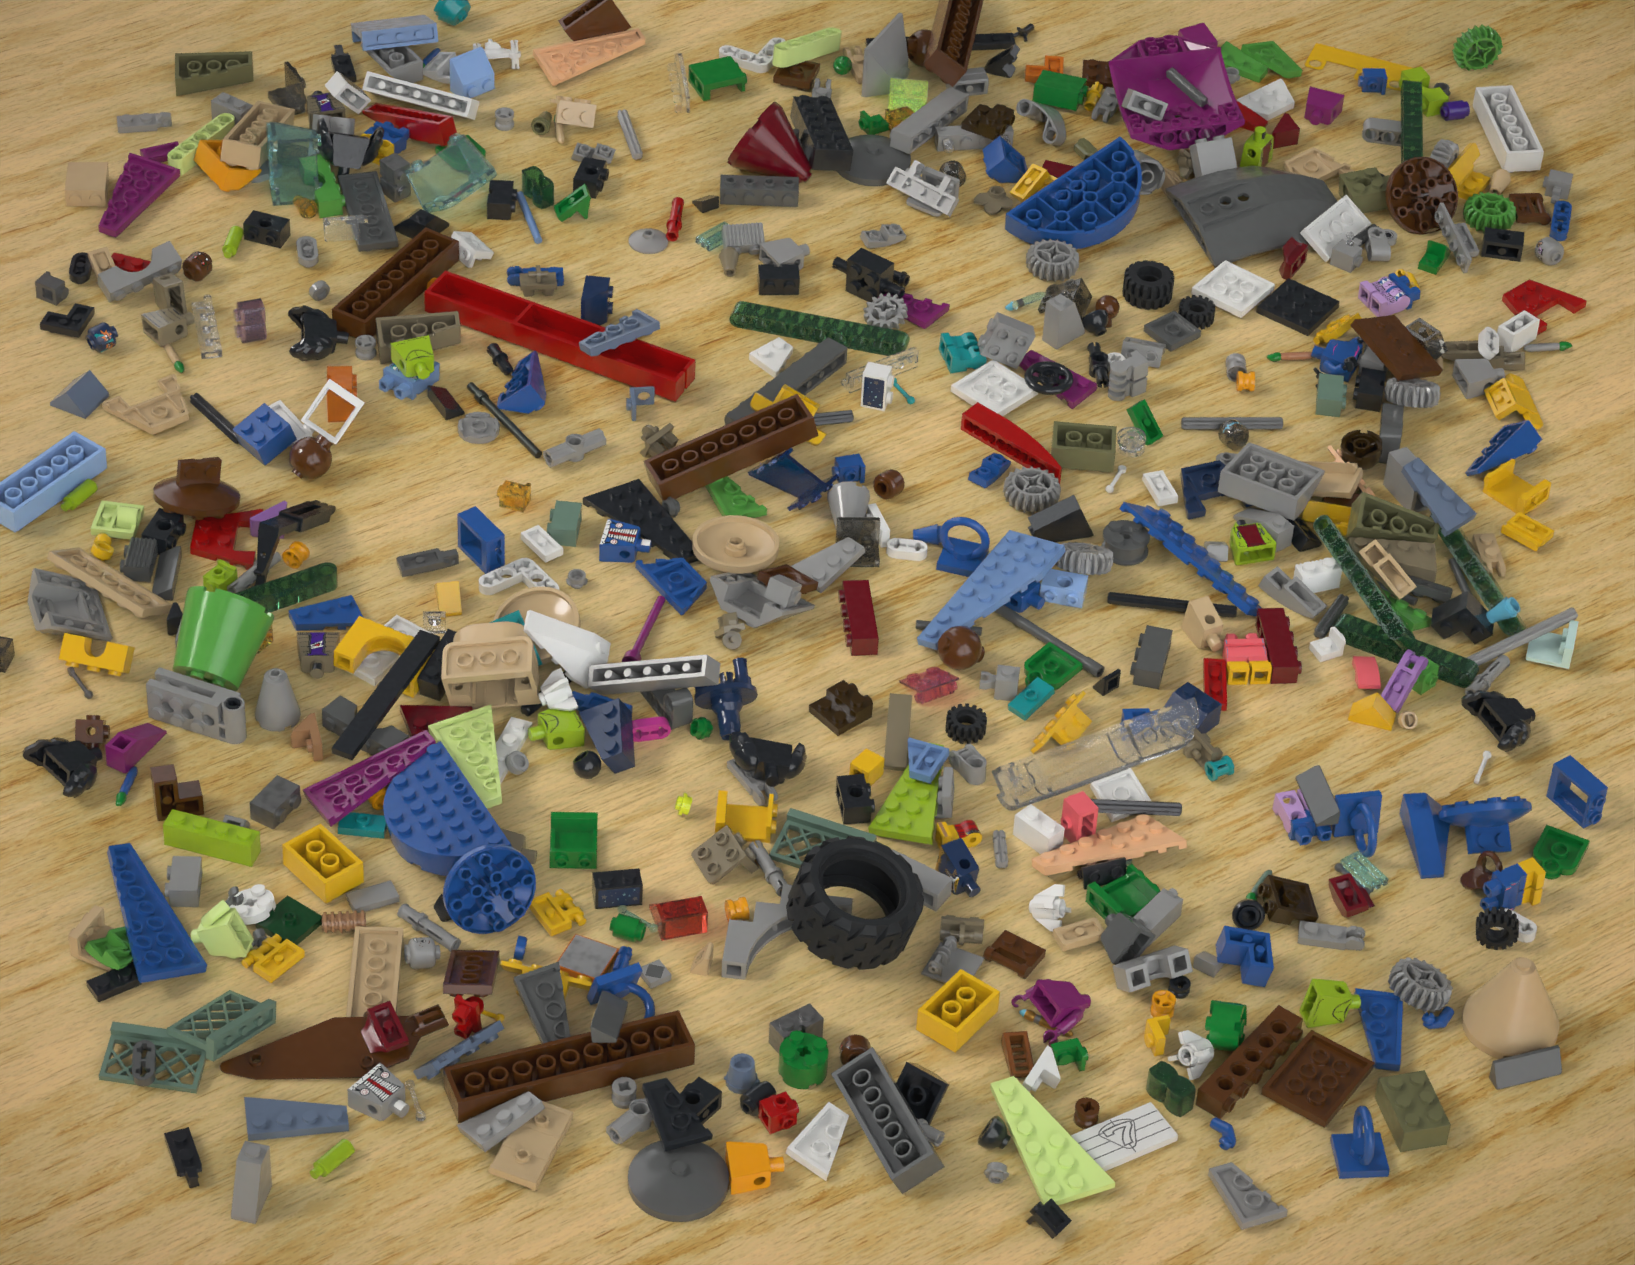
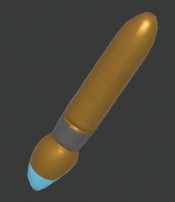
M1028 1009L1019 1011L1020 1015L1026 1020L1046 1029L1056 1030V1027L1051 1028L1044 1017L1036 1015L1034 1011ZM1070 1030L1064 1036L1072 1037L1073 1032Z

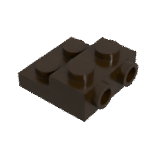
M979 104L962 121L961 129L994 141L1000 135H1003L1009 126L1013 125L1015 121L1014 110L1000 104H996L993 108Z
M845 680L829 687L826 690V696L809 705V712L837 736L870 719L873 710L872 699L868 695H861L854 683L848 684Z
M1267 875L1265 880L1259 885L1257 894L1263 898V908L1265 914L1268 915L1269 921L1290 925L1294 919L1315 923L1319 918L1309 884Z

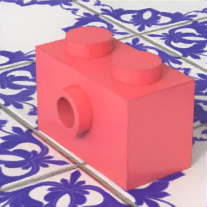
M1084 791L1064 798L1061 826L1065 828L1064 837L1070 843L1096 833L1099 808Z

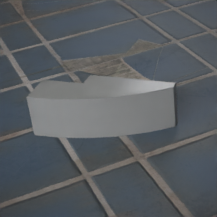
M1278 566L1265 575L1258 585L1278 603L1312 619L1327 607L1297 576L1291 580Z

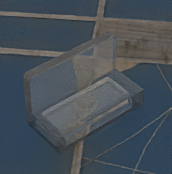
M367 215L323 218L325 241L359 240V223H368Z

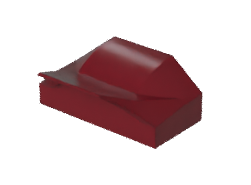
M1293 237L1283 246L1284 262L1281 264L1279 272L1285 280L1291 279L1306 262L1308 245L1297 242Z
M1351 873L1329 879V888L1333 901L1343 917L1348 918L1375 906L1366 889L1356 884Z
M390 1000L367 1009V1021L361 1030V1034L370 1053L379 1051L389 1052L409 1045V1039Z

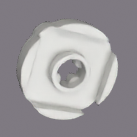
M257 884L252 888L238 892L234 896L237 897L243 893L244 900L241 905L230 906V908H236L245 925H251L267 919L272 908L275 910L276 903L272 892L265 889L264 885Z

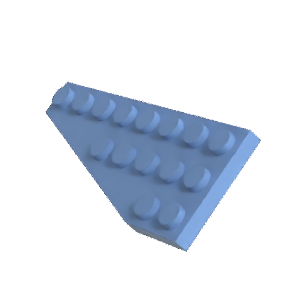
M1009 530L917 637L918 645L938 650V641L947 629L954 626L970 628L975 625L974 621L981 616L985 618L1008 603L1012 595L1018 591L1024 592L1028 589L1027 585L1033 581L1039 582L1066 552L1065 546Z

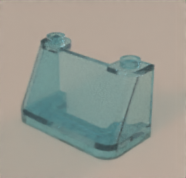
M266 122L268 175L273 206L315 203L314 191L323 186V183L318 180L317 150L318 146H321V134H317L316 130L279 122Z
M455 133L449 137L450 140L447 142L448 146L429 160L422 161L418 159L410 164L411 167L405 171L424 211L430 213L451 208L498 175L492 164L465 134Z

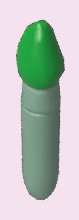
M1267 870L1262 874L1250 893L1247 894L1246 899H1257L1259 885L1265 880L1267 875H1272V870Z

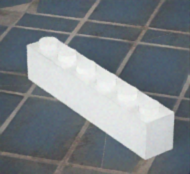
M369 71L366 73L362 90L472 120L476 118L480 101Z

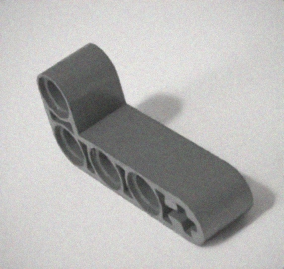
M1383 403L1379 437L1382 439V455L1378 463L1387 464L1389 452L1400 449L1404 406Z
M688 688L640 692L659 717L668 719L671 730L692 722L693 698Z

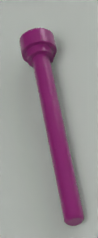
M657 597L632 650L625 653L622 662L642 660L640 652L664 605L665 597Z

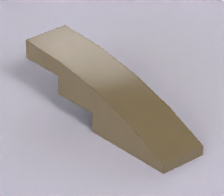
M1478 340L1442 342L1443 358L1455 361V359H1486L1478 350ZM1499 346L1498 354L1489 362L1493 369L1525 370V352H1504V346Z
M890 693L884 770L905 771L912 695Z

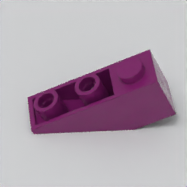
M145 723L118 732L105 745L107 766L126 774L167 734V731L150 723Z

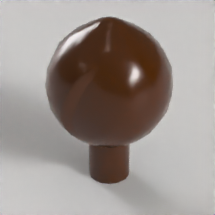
M1104 295L1099 298L1095 307L1096 310L1102 309L1107 311L1109 320L1106 328L1112 327V319L1118 315L1120 309L1119 302L1111 295Z

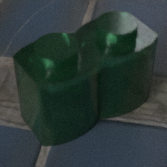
M536 166L523 169V194L532 199L533 204L540 209L553 206V181L544 176L542 170Z
M1160 1061L1149 1068L1146 1090L1153 1099L1163 1103L1170 1113L1178 1117L1184 1116L1193 1109L1196 1088L1190 1080L1178 1075L1176 1069L1164 1061Z

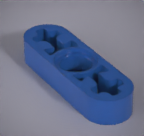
M1557 201L1554 205L1549 236L1557 241L1567 239L1572 205L1569 202Z

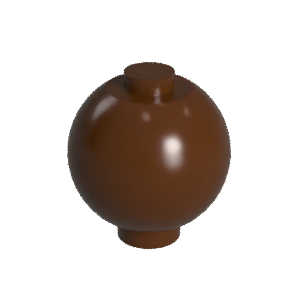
M918 30L909 39H906L908 58L917 66L925 67L923 62L932 30Z
M321 434L316 438L309 436L298 440L292 446L289 455L290 465L294 467L292 472L301 479L304 476L307 479H316L323 476L329 470L332 463V454L329 448L333 444Z
M954 626L947 629L938 641L939 657L951 669H968L982 661L985 654L984 647L977 633L966 626Z

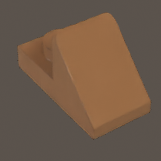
M310 713L292 730V748L307 747V752L312 753L314 762L322 761L323 749L315 713Z

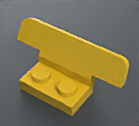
M1469 143L1447 168L1456 182L1458 197L1468 200L1473 194L1479 195L1490 183V177L1473 171V163L1481 155L1476 143Z
M1509 373L1505 376L1506 378H1502L1484 390L1493 413L1498 420L1517 410L1523 415L1525 420L1531 422L1535 429H1541L1543 426L1542 419L1521 377Z
M786 384L783 385L773 402L755 392L750 402L751 409L757 412L798 394L813 417L821 405ZM817 428L819 436L806 442L817 446L827 434Z

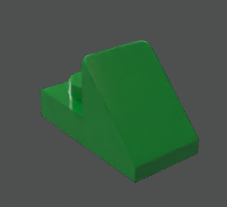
M586 184L554 205L557 218L561 222L573 216L577 211L585 219L588 218L591 196Z
M1428 240L1426 253L1420 260L1418 269L1436 275L1450 256V249L1444 244Z
M1145 399L1126 409L1134 424L1132 428L1127 430L1128 434L1147 446L1163 437Z

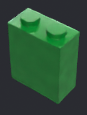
M1043 70L1034 84L1032 101L1076 111L1079 105L1083 104L1084 97H1087L1089 86H1086L1087 79Z

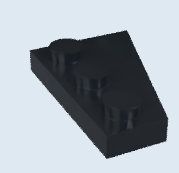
M667 1078L643 1083L642 1089L664 1152L712 1140L713 1134L702 1125L699 1117L689 1109L683 1097Z

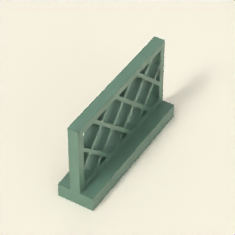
M790 808L787 813V820L769 856L774 861L800 869L803 861H800L799 857L807 854L816 846H811L808 841L812 837L819 838L823 842L835 837H839L841 840L846 839L848 836L864 837L866 840L874 842L877 841V835ZM791 829L799 832L800 836L789 839L787 833ZM804 841L807 848L795 851L793 844ZM789 846L792 852L785 856L777 853L779 849Z
M229 990L168 1027L167 1035L205 1050L206 1059L214 1062L275 1024L276 1001L267 999L260 1003ZM225 1019V1020H221V1021H211V1020Z
M112 1022L110 1028L111 1036L99 1073V1080L136 1085L133 1075L130 1073L132 1072V1064L126 1067L121 1060L133 1054V1047L137 1042L149 1040L155 1045L157 1058L162 1063V1065L156 1067V1075L166 1069L171 1077L164 1081L157 1080L155 1077L154 1082L146 1087L197 1094L206 1062L205 1050L167 1035V1029ZM115 1043L124 1044L129 1049L117 1055L114 1051ZM166 1051H173L177 1056L166 1062L161 1054ZM191 1054L201 1055L199 1061L192 1065L185 1059ZM182 1061L186 1068L175 1074L170 1066ZM115 1063H118L123 1069L116 1074L107 1073L108 1067ZM188 1073H191L194 1077L192 1085L183 1084L179 1079Z

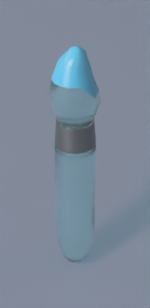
M1037 292L1016 301H1011L1005 306V309L1009 311L1016 310L1018 307L1043 299L1046 293Z

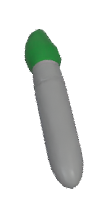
M1566 341L1529 344L1524 347V350L1528 352L1564 351L1571 348L1572 344Z

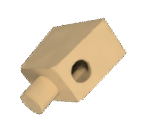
M1209 596L1189 601L1181 626L1182 630L1198 649L1210 647L1212 651L1220 650L1223 647V642L1220 639L1223 622Z

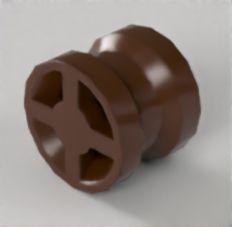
M1088 1097L1079 1099L1075 1104L1074 1123L1082 1129L1097 1125L1100 1110L1099 1103Z

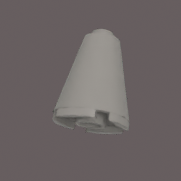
M1133 150L1142 171L1140 195H1149L1152 191L1162 186L1165 180L1164 168L1158 160L1139 150Z
M840 482L833 485L831 491L828 490L827 500L838 538L843 540L850 537L855 541L860 535L870 500V493L866 486H856V482Z
M273 668L264 674L255 709V719L263 729L281 732L285 731V727L290 725L291 728L294 727L300 720L301 712L287 673L282 669Z

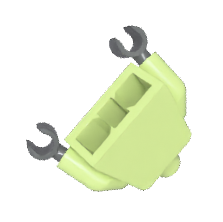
M237 886L230 888L228 891L229 898L226 901H220L201 918L198 929H193L191 932L192 942L195 944L203 943L208 953L212 956H226L232 959L246 957L248 952L254 949V946L260 947L262 941L267 938L262 928L256 929L252 937L236 908H230L231 905H241L244 900L243 893L234 897L239 892Z

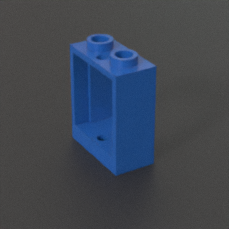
M476 506L458 513V547L484 574L504 566V534Z
M1569 755L1553 764L1546 797L1584 829L1591 824L1598 823L1602 818V810L1606 801L1608 787ZM1571 782L1588 796L1587 803L1570 789Z

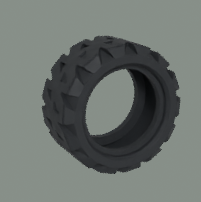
M848 836L846 839L841 840L839 837L823 841L820 847L814 846L806 854L788 895L789 900L786 905L787 918L789 921H794L791 928L800 942L804 941L808 946V950L820 959H827L833 965L847 969L857 967L859 970L874 969L880 964L886 965L904 951L923 910V887L918 875L912 872L911 865L900 854H895L890 847L877 841H868L864 837ZM842 886L861 891L879 904L885 917L864 919L853 916L838 908L829 899L825 889Z

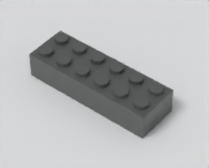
M873 1047L831 1073L889 1177L902 1194L945 1167L888 1068Z

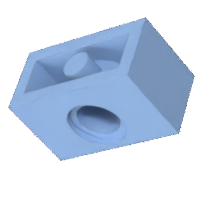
M1051 569L1042 579L1040 596L1045 598V602L1082 608L1087 592L1088 575Z

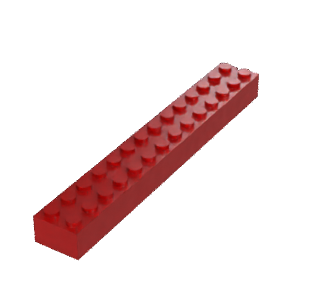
M444 271L424 292L425 312L442 313L458 311L461 325L633 387L654 386L656 395L675 402L684 393V389H687L695 380V359L639 339L621 344L615 349L603 351L598 356H590L580 350L579 342L596 332L606 331L605 327L448 271Z

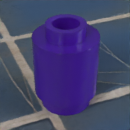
M1463 100L1444 102L1440 108V114L1445 121L1464 119L1469 116L1470 107L1468 102Z

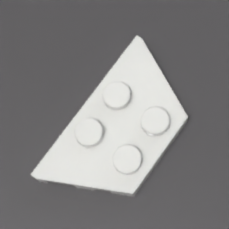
M1281 78L1237 99L1238 102L1247 106L1267 121L1293 109L1295 104Z

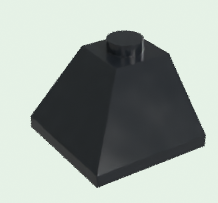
M418 208L395 225L394 229L396 232L413 239L425 228L441 233L449 227V222Z
M906 1062L896 1084L916 1118H922L930 1125L949 1084L939 1075L917 1063Z

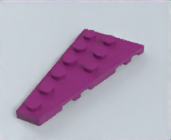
M129 153L128 161L124 165V171L119 176L113 190L112 199L108 202L107 211H104L98 225L99 232L115 238L120 235L180 177V169Z
M427 730L420 732L303 789L304 795L328 825L332 827L389 784L395 776L425 754L429 745L436 744V741Z

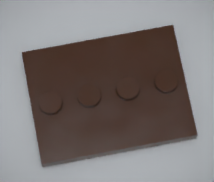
M1395 315L1355 319L1350 325L1398 381L1439 376L1443 371L1440 365Z
M1311 1030L1262 1087L1261 1094L1325 1128L1371 1073L1375 1062Z

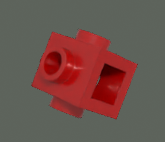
M786 1091L759 1101V1119L769 1134L797 1125L799 1107L797 1102L791 1099Z

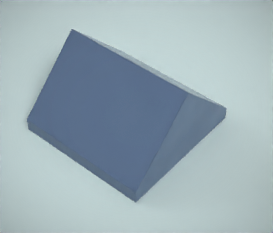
M89 370L64 388L50 402V406L86 419L109 397V392Z

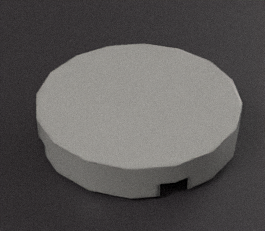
M486 412L469 413L458 422L459 436L464 441L472 444L488 443L495 440L499 435L500 424L498 419L490 417V414Z

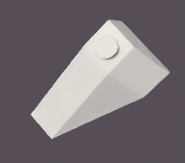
M532 610L527 611L523 631L540 649L545 648L552 656L551 660L555 664H560L565 669V675L570 680L585 689L589 688L590 665L606 664L608 662L611 643L593 632Z

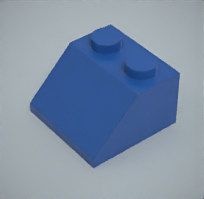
M1001 136L982 149L986 173L991 179L994 178L999 183H1017L1027 171L1025 157Z

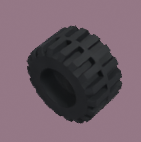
M1148 260L1137 261L1135 264H1130L1125 270L1122 295L1125 297L1126 302H1130V305L1137 306L1140 309L1155 310L1163 308L1172 300L1174 273L1168 266H1164L1163 263Z

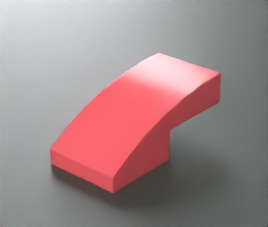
M1353 656L1352 665L1356 672L1355 682L1358 689H1381L1380 675L1375 657Z

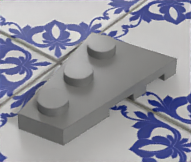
M847 537L791 567L819 582L817 591L822 593L865 553V548L850 537Z
M528 1091L458 1124L457 1127L460 1133L486 1152L544 1110L545 1107L541 1100Z
M1232 1162L1209 1168L1208 1176L1241 1230L1287 1217L1288 1210L1284 1206H1278L1271 1200L1272 1196L1266 1191H1260L1252 1184L1253 1180Z

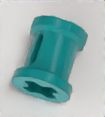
M1228 755L1222 756L1221 760L1215 762L1208 761L1204 765L1205 773L1210 781H1215L1218 777L1226 774L1228 776L1234 774V764Z

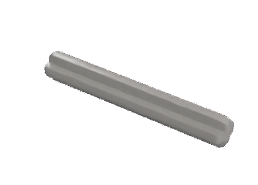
M625 109L619 110L617 117L632 158L634 160L642 159L643 152L628 111Z

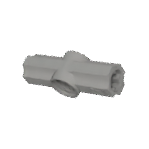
M598 428L584 435H568L566 442L543 451L546 464L551 468L568 460L571 462L583 460L585 453L606 445L604 432Z
M646 1098L633 1100L630 1103L629 1110L606 1127V1133L615 1144H622L635 1133L644 1132L651 1127L653 1118Z

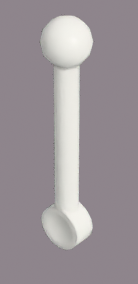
M1118 466V473L1111 484L1106 486L1107 493L1114 491V485L1121 474L1126 472V466Z
M1490 751L1483 752L1484 758L1475 776V784H1479L1487 760L1492 756Z

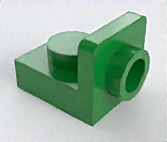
M860 111L859 127L867 135H875L889 130V123L880 114L870 117L865 111Z
M1078 1038L1050 1044L1057 1066L1075 1062L1079 1071H1085L1086 1061L1089 1058L1088 1051L1085 1046L1082 1047Z

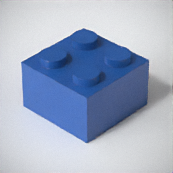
M265 403L232 429L239 444L264 466L297 440L290 424Z

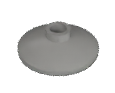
M644 228L634 231L629 236V245L639 253L655 254L663 251L668 246V239L666 234L660 230Z

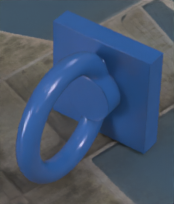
M954 517L947 520L941 526L939 533L943 549L937 561L936 570L970 577L989 553L990 538L986 529L977 521L967 517ZM954 526L970 527L979 534L981 544L948 537V532Z
M1380 790L1335 795V801L1340 810L1338 824L1332 825L1333 837L1354 835L1361 855L1365 858L1372 857L1377 847V833L1382 803ZM1364 834H1368L1367 845L1364 839Z
M639 962L594 978L587 995L590 1005L599 1002L602 990L619 998H623L631 992L643 1001L646 1010L644 1018L655 1016V1005L652 997L643 987L637 985L643 971Z
M1359 1106L1354 1114L1353 1133L1331 1134L1330 1142L1339 1179L1388 1177L1390 1169L1380 1132H1374L1373 1120L1369 1109L1366 1106Z

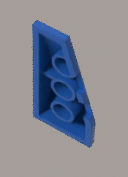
M1529 420L1504 425L1489 441L1491 445L1481 451L1483 455L1475 459L1465 473L1467 476L1480 474L1508 462L1512 458L1515 459L1526 453L1530 454L1538 448L1537 444L1543 439Z
M1427 793L1403 794L1399 814L1420 878L1444 877L1450 824L1439 820L1438 813L1442 810V805Z

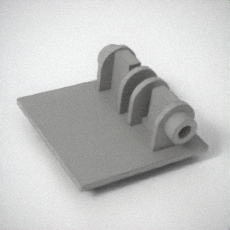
M950 935L945 937L943 942H940L921 974L943 983L950 980L960 969L974 976L984 961V957L957 948V939Z

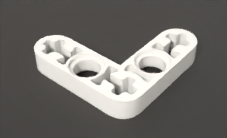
M779 37L772 38L758 54L734 46L724 45L719 49V58L731 56L741 68L756 73H766L773 66L774 45L784 42L785 39Z
M520 558L479 578V591L484 595L496 594L520 582H523L528 588L551 587L559 590V586L529 558ZM503 575H511L512 577H510V578H503V577H501V576H503ZM533 579H541L542 581H540V582H534V581H532V580H533Z

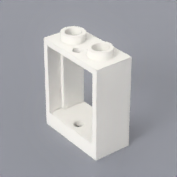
M329 379L301 419L304 423L302 427L312 434L314 431L318 432L331 443L337 445L365 402ZM329 389L355 406L335 437L309 420Z

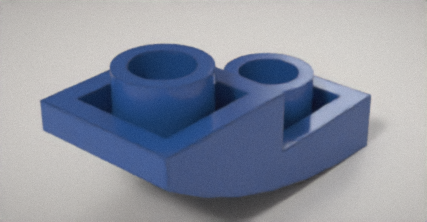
M993 453L982 460L981 467L969 473L968 480L983 488H987L1009 468L1011 461L1005 459L1001 454Z

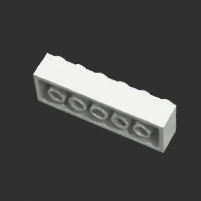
M1513 86L1476 87L1473 108L1501 168L1509 173L1540 170L1544 151Z

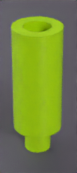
M232 226L222 248L224 257L231 258V256L237 253L244 235L241 227Z
M86 479L63 498L64 503L61 504V509L63 511L76 509L98 490L96 483L91 479Z
M342 1139L313 1163L314 1168L310 1171L312 1178L326 1177L354 1154L355 1149L351 1142L347 1139Z

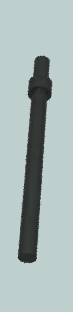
M470 382L467 385V389L474 395V399L479 404L484 405L535 458H540L542 452L489 399V395L484 390H480L473 382Z

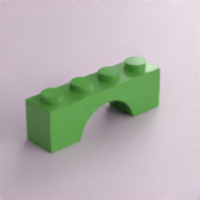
M321 154L300 157V170L305 184L320 187L314 191L315 208L319 218L343 215L345 197L343 194L341 195L339 183H336L334 172H331L330 162L326 161Z

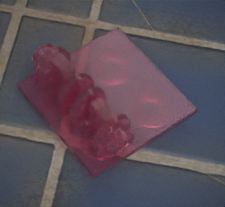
M930 667L926 669V672L909 674L907 678L899 680V683L917 691V694L914 695L915 701L923 704L932 701V699H937V696L941 698L953 694L958 689L955 681L959 680V677L939 667Z

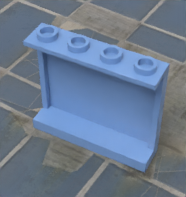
M426 15L351 23L353 42L361 41L363 51L438 42L437 23Z

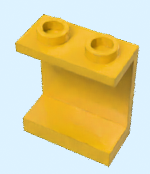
M1512 458L1485 476L1483 493L1516 514L1518 512L1527 514L1548 500L1552 483L1544 479L1535 486L1529 484L1513 473L1516 460Z
M718 790L715 834L727 825L735 834L739 831L748 842L759 840L763 843H770L771 834H776L777 820H772V817L777 818L778 804L774 803V794H769L768 807L727 804L728 791Z

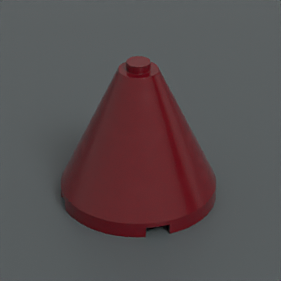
M774 101L757 118L758 121L753 127L749 128L730 154L727 163L734 168L767 176L799 177V183L802 181L806 183L812 176L810 172L812 168L782 106Z

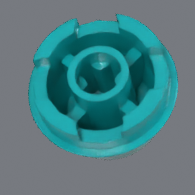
M439 0L434 11L438 16V20L455 26L466 19L471 5L468 0Z

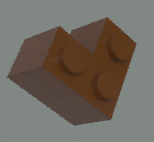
M174 764L150 767L154 807L158 821L166 820L172 809L197 816L204 815L203 795L199 780L178 783Z

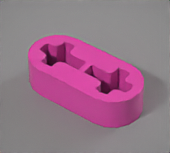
M651 717L632 721L634 742L663 739L671 732L669 721L665 717Z

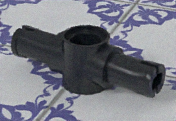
M1093 342L1089 343L1087 347L1090 354L1089 375L1096 378L1099 388H1102V384L1106 388L1109 386L1108 355L1101 352V346L1098 342H1095V346Z

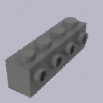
M722 174L720 176V204L798 207L799 177Z

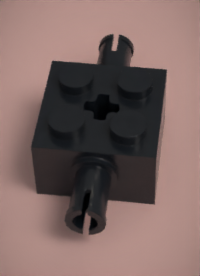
M860 248L847 261L836 257L832 263L833 269L846 274L845 291L868 302H873L872 297L878 298L881 293H890L892 296L897 294L899 299L905 294V287L893 283L894 262L866 249Z

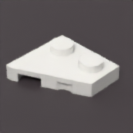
M778 337L750 352L749 360L775 378L793 354V346Z

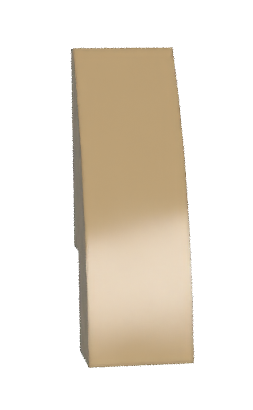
M1376 539L1358 552V557L1398 600H1401L1417 588L1391 554H1388Z

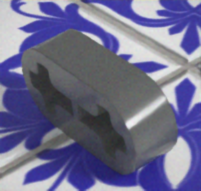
M149 1040L139 1041L133 1047V1080L136 1085L142 1087L152 1084L156 1077L157 1055L155 1045ZM143 1050H148L146 1059H142L141 1054ZM142 1068H146L147 1070L145 1077L140 1076L142 1074Z

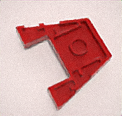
M1530 279L1506 292L1502 297L1503 303L1514 315L1525 310L1536 318L1557 304L1574 314L1585 308L1587 302L1585 299ZM1541 319L1537 335L1547 329V323Z
M263 509L225 514L224 518L206 517L203 520H196L190 553L213 561H217L218 558L228 561L232 566L239 564L245 566L246 570L250 569L256 560V551L234 550L238 528H250V518L263 512Z

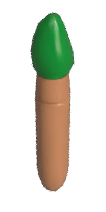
M1275 352L1267 355V359L1273 362L1280 360H1308L1313 357H1311L1312 352Z

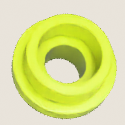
M683 793L682 797L678 796L675 809L678 810V815L680 816L682 814L688 815L693 798L689 797L687 793Z

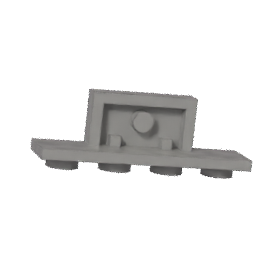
M1440 203L1435 212V221L1439 224L1442 235L1446 238L1449 248L1456 258L1457 265L1460 266L1463 273H1467L1472 261L1471 257H1477L1479 249L1466 223L1454 224L1444 203Z

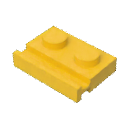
M1518 512L1507 521L1506 525H1502L1501 533L1537 551L1539 547H1542L1553 538L1554 530Z

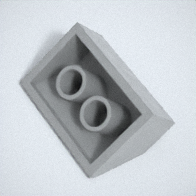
M408 46L366 51L392 77L410 83L423 80V60Z

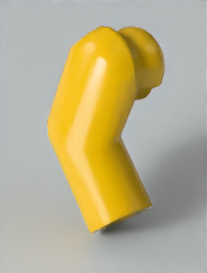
M1403 269L1396 270L1395 274L1398 277L1405 275L1409 279V288L1417 286L1420 289L1412 273L1406 272Z

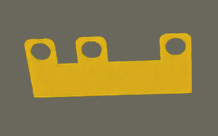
M1319 43L1315 44L1305 62L1306 67L1322 70L1327 61L1357 69L1354 75L1356 80H1358V75L1362 73L1363 68H1384L1388 77L1386 88L1397 91L1402 90L1400 87H1391L1389 83L1391 81L1399 82L1401 72L1412 69V67ZM1317 60L1321 62V66L1313 67L1309 62Z

